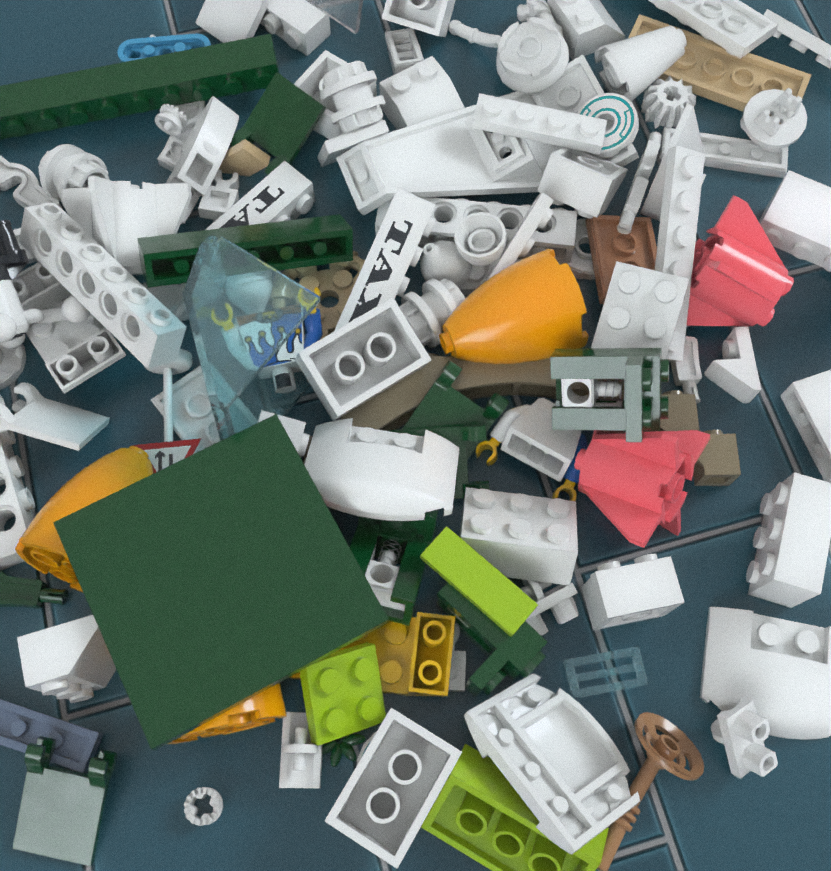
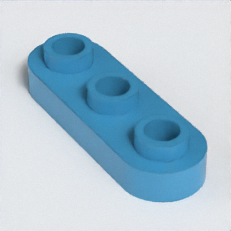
M197 33L135 38L121 43L117 54L120 62H127L210 46L211 43L206 36Z

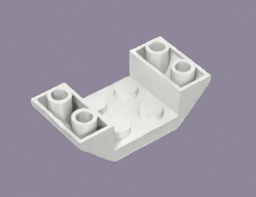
M40 262L20 272L12 280L24 311L34 308L39 310L62 307L66 298L73 296ZM92 314L81 323H74L69 320L45 324L32 323L29 324L26 333L64 394L126 356L111 332Z

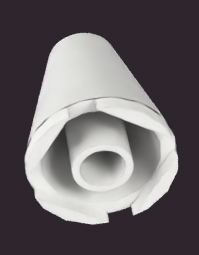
M670 25L598 48L595 51L596 64L600 61L602 62L604 70L599 72L608 93L624 95L632 102L684 55V47L687 45V40L680 28L675 29Z

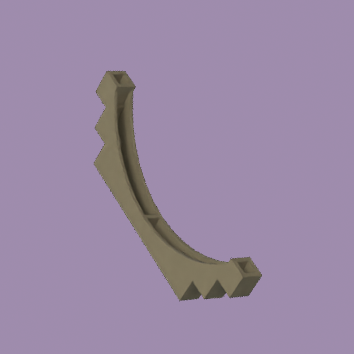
M428 353L431 361L427 365L341 417V420L353 418L352 426L363 428L369 427L383 431L399 429L406 424L448 360L462 368V371L451 384V387L470 400L491 397L494 392L500 396L520 395L556 399V379H551L550 358L516 364H487L456 359L453 356H438L434 353ZM582 382L571 384L572 391L578 396H586L590 393L587 385ZM624 382L622 386L621 399H624ZM678 390L667 391L661 394V396H669V418L661 419L660 431H700L695 394H683L682 391ZM619 395L613 397V399H620ZM721 430L704 431V433L710 434V440L694 465V485L730 486L741 475L736 434H723ZM309 436L308 445L304 454V464L307 458V454L313 436Z

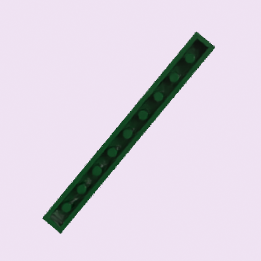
M267 34L0 86V140L42 131H52L73 125H82L104 119H113L135 113H144L160 109L163 104L174 105L175 107L181 104L206 101L213 96L218 98L266 89L275 73L278 72L280 74L272 36Z

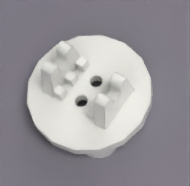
M787 88L785 91L771 89L761 91L749 100L743 110L740 126L752 141L769 152H777L799 139L806 129L808 117L805 107L801 103L802 98L792 95V89Z

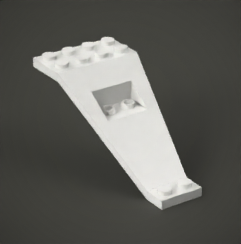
M581 55L567 64L564 74L554 85L540 92L522 93L516 91L499 98L577 114L578 110L587 100L605 93L584 55ZM476 105L362 141L336 159L358 211L362 215H366L393 199L398 187L420 198L537 192L551 153L564 147L472 128ZM607 120L605 131L613 127L614 121ZM631 143L628 147L626 145L621 149L620 153L612 157H603L602 159L623 167L639 158ZM511 152L510 156L503 158L505 153Z

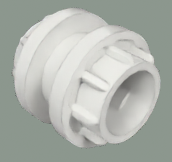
M362 61L345 64L324 75L323 83L325 88L320 93L323 101L333 99L337 112L329 117L332 125L339 124L343 133L353 131L383 118L381 107L386 104L383 95L373 97L369 86L377 80V77L373 70L367 71L365 63Z
M62 144L47 151L38 166L43 190L48 196L61 202V189L88 188V176H97L109 180L107 168L99 157L84 152L82 149L71 144Z
M431 278L423 283V295L421 297L415 292L410 291L401 298L402 305L399 308L423 347L428 345L434 348L441 344L439 334L443 331V324L465 299L460 289L452 281L445 278L440 281Z

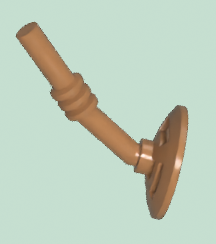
M645 712L637 717L634 724L638 739L647 751V758L629 788L631 796L638 792L641 802L660 769H666L677 777L692 781L697 780L703 774V759L696 746L683 731L669 720L654 713ZM656 729L663 732L664 734H662L661 736L656 733ZM685 756H686V758H687V760H688V762H689V767H690V770H689V771L685 769V766H686ZM640 802L610 825L601 863L597 868L598 871H608L626 831H632L633 827L630 823L634 824L637 820L634 815L640 814V809L638 808Z

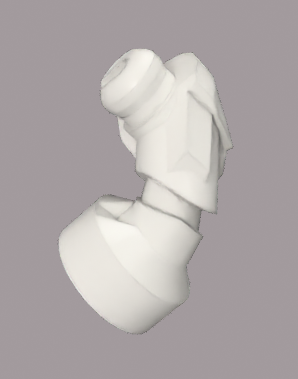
M526 0L527 4H520L517 7L519 21L523 22L526 21V18L531 17L546 19L563 36L562 26L556 24L554 17L551 15L550 6L545 0Z

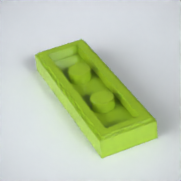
M447 526L420 555V558L510 637L515 634L538 606L533 599Z

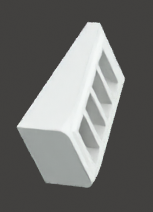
M413 28L385 32L393 75L424 60Z

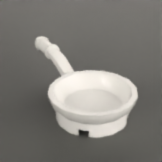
M531 17L526 18L527 22L521 24L517 21L509 26L502 34V37L480 32L477 28L466 26L458 20L451 21L448 26L451 34L458 35L470 43L498 48L496 56L497 72L502 82L514 91L522 93L540 92L554 85L564 74L569 62V50L565 39L556 30L555 26L546 19Z

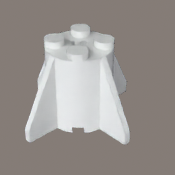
M88 176V188L61 189L62 204L68 215L132 276L143 275L137 238L177 234L192 198L191 183L188 182L167 184L142 182V189H140V186L132 185L131 181H110L97 176Z

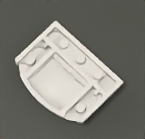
M353 418L326 422L315 427L304 465L328 507L356 516L390 521L424 520L425 512L444 508V516L452 514L459 447L449 440L428 430H425V435L422 437L408 433L352 426Z
M709 607L700 698L705 703H709L711 700L722 711L736 707L739 699L744 695L754 699L757 714L768 719L770 736L800 740L821 739L831 736V627L823 628L754 614V611Z
M533 673L465 713L464 718L482 758L488 755L539 820L540 823L536 828L549 840L572 855L640 802L638 792L633 796L630 795L625 777L630 770L620 751L602 726L581 704L559 688L555 694L537 685L536 683L541 677Z

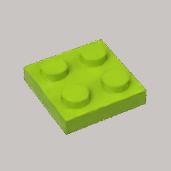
M366 642L334 652L300 671L311 743L319 746L380 724L385 719L386 712L375 644Z

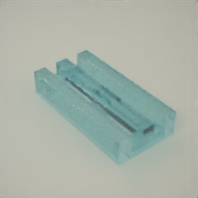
M639 646L565 659L563 661V666L567 673V684L570 686V696L573 699L648 685ZM632 657L633 664L576 674L574 668ZM636 672L637 675L636 679L579 689L578 682Z

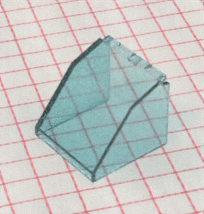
M208 236L199 246L183 291V297L221 441L256 424L261 410L286 416L311 386L304 373L299 371L293 373L296 384L295 390L287 393H276L273 377L260 379L258 373L318 305L320 296L223 236L219 239L216 236Z

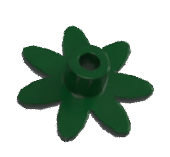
M350 734L323 744L322 755L331 752L330 763L332 767H336L339 764L342 753L347 759L355 762L357 755L352 746L364 743L366 738L360 734ZM343 739V742L338 744V741Z

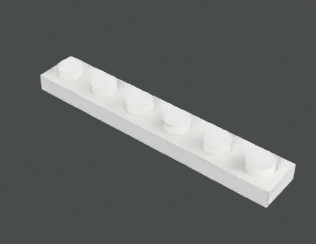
M674 146L667 151L655 271L690 279L667 355V359L670 362L683 361L705 153L680 146Z

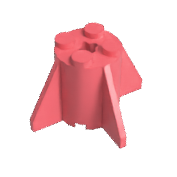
M733 195L715 227L706 231L711 236L706 241L698 239L695 242L686 326H754L758 324L764 327L773 318L775 313L774 307L780 297L786 295L793 286L794 278L788 275V270L785 268L746 201Z
M594 430L587 450L581 449L575 459L574 467L580 471L578 491L586 494L630 543L644 548L658 524L678 536L681 532L680 509L688 493L683 491L685 479L692 481L694 465L708 444L710 434L698 430L644 432L642 442H626V432Z

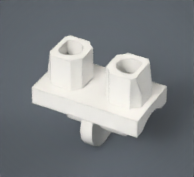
M522 579L525 587L521 588V590L538 604L537 608L526 619V622L541 636L548 632L540 616V613L545 610L551 609L558 624L568 622L579 615L572 597L578 593L573 583H570V586L560 584L543 593L542 590L551 586L552 583Z
M744 695L739 699L736 707L721 711L717 715L718 719L711 725V732L713 738L725 746L731 774L741 779L752 771L764 777L777 767L776 753L764 745V740L768 738L770 732L768 719L757 714L754 699Z
M286 712L287 717L283 718L279 788L321 789L323 744L317 746L310 742L306 713Z

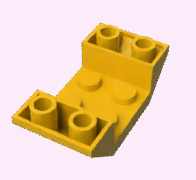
M417 612V617H412L410 626L389 621V623L340 650L366 642L375 644L383 693L406 696L447 697L456 616ZM300 671L290 676V678L301 680Z

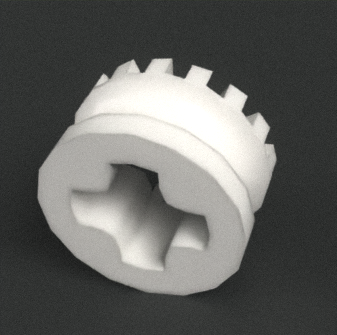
M163 104L160 108V113L155 117V123L165 133L179 136L182 133V127L188 121L187 116L183 114L182 110L178 111V107L174 109V105Z
M209 787L197 788L191 791L186 797V802H184V813L187 820L198 826L212 824L220 817L223 810V799L220 793ZM208 794L211 796L209 804L214 807L211 814L204 813L199 818L197 816L199 808L194 805L195 800L204 799Z

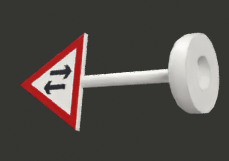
M180 349L175 361L147 369L153 373L163 374L164 442L133 446L144 450L149 455L148 459L152 463L153 474L195 454L203 441L202 438L173 441L172 374L183 373L192 366V354L187 350Z

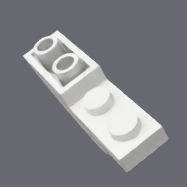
M214 96L210 98L182 147L181 152L183 154L165 183H191L192 198L181 224H185L199 197L205 196L226 155L239 120V115Z

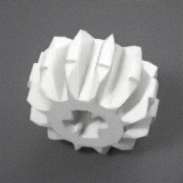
M671 76L665 81L657 78L653 85H650L645 91L641 112L645 113V122H654L655 129L659 126L672 128L673 126L676 128L686 104L695 106L696 95L692 94V86H683L682 79L676 82L672 80Z

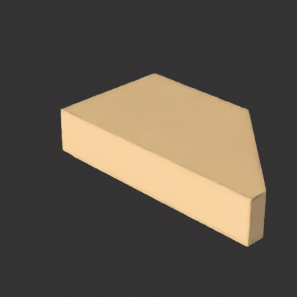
M244 139L227 150L219 170H222V173L233 174L237 172L238 175L251 176L268 166L270 156Z

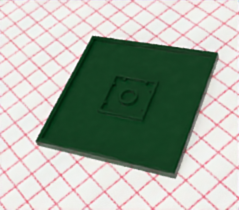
M277 414L53 522L149 746L154 751L389 623L388 617Z

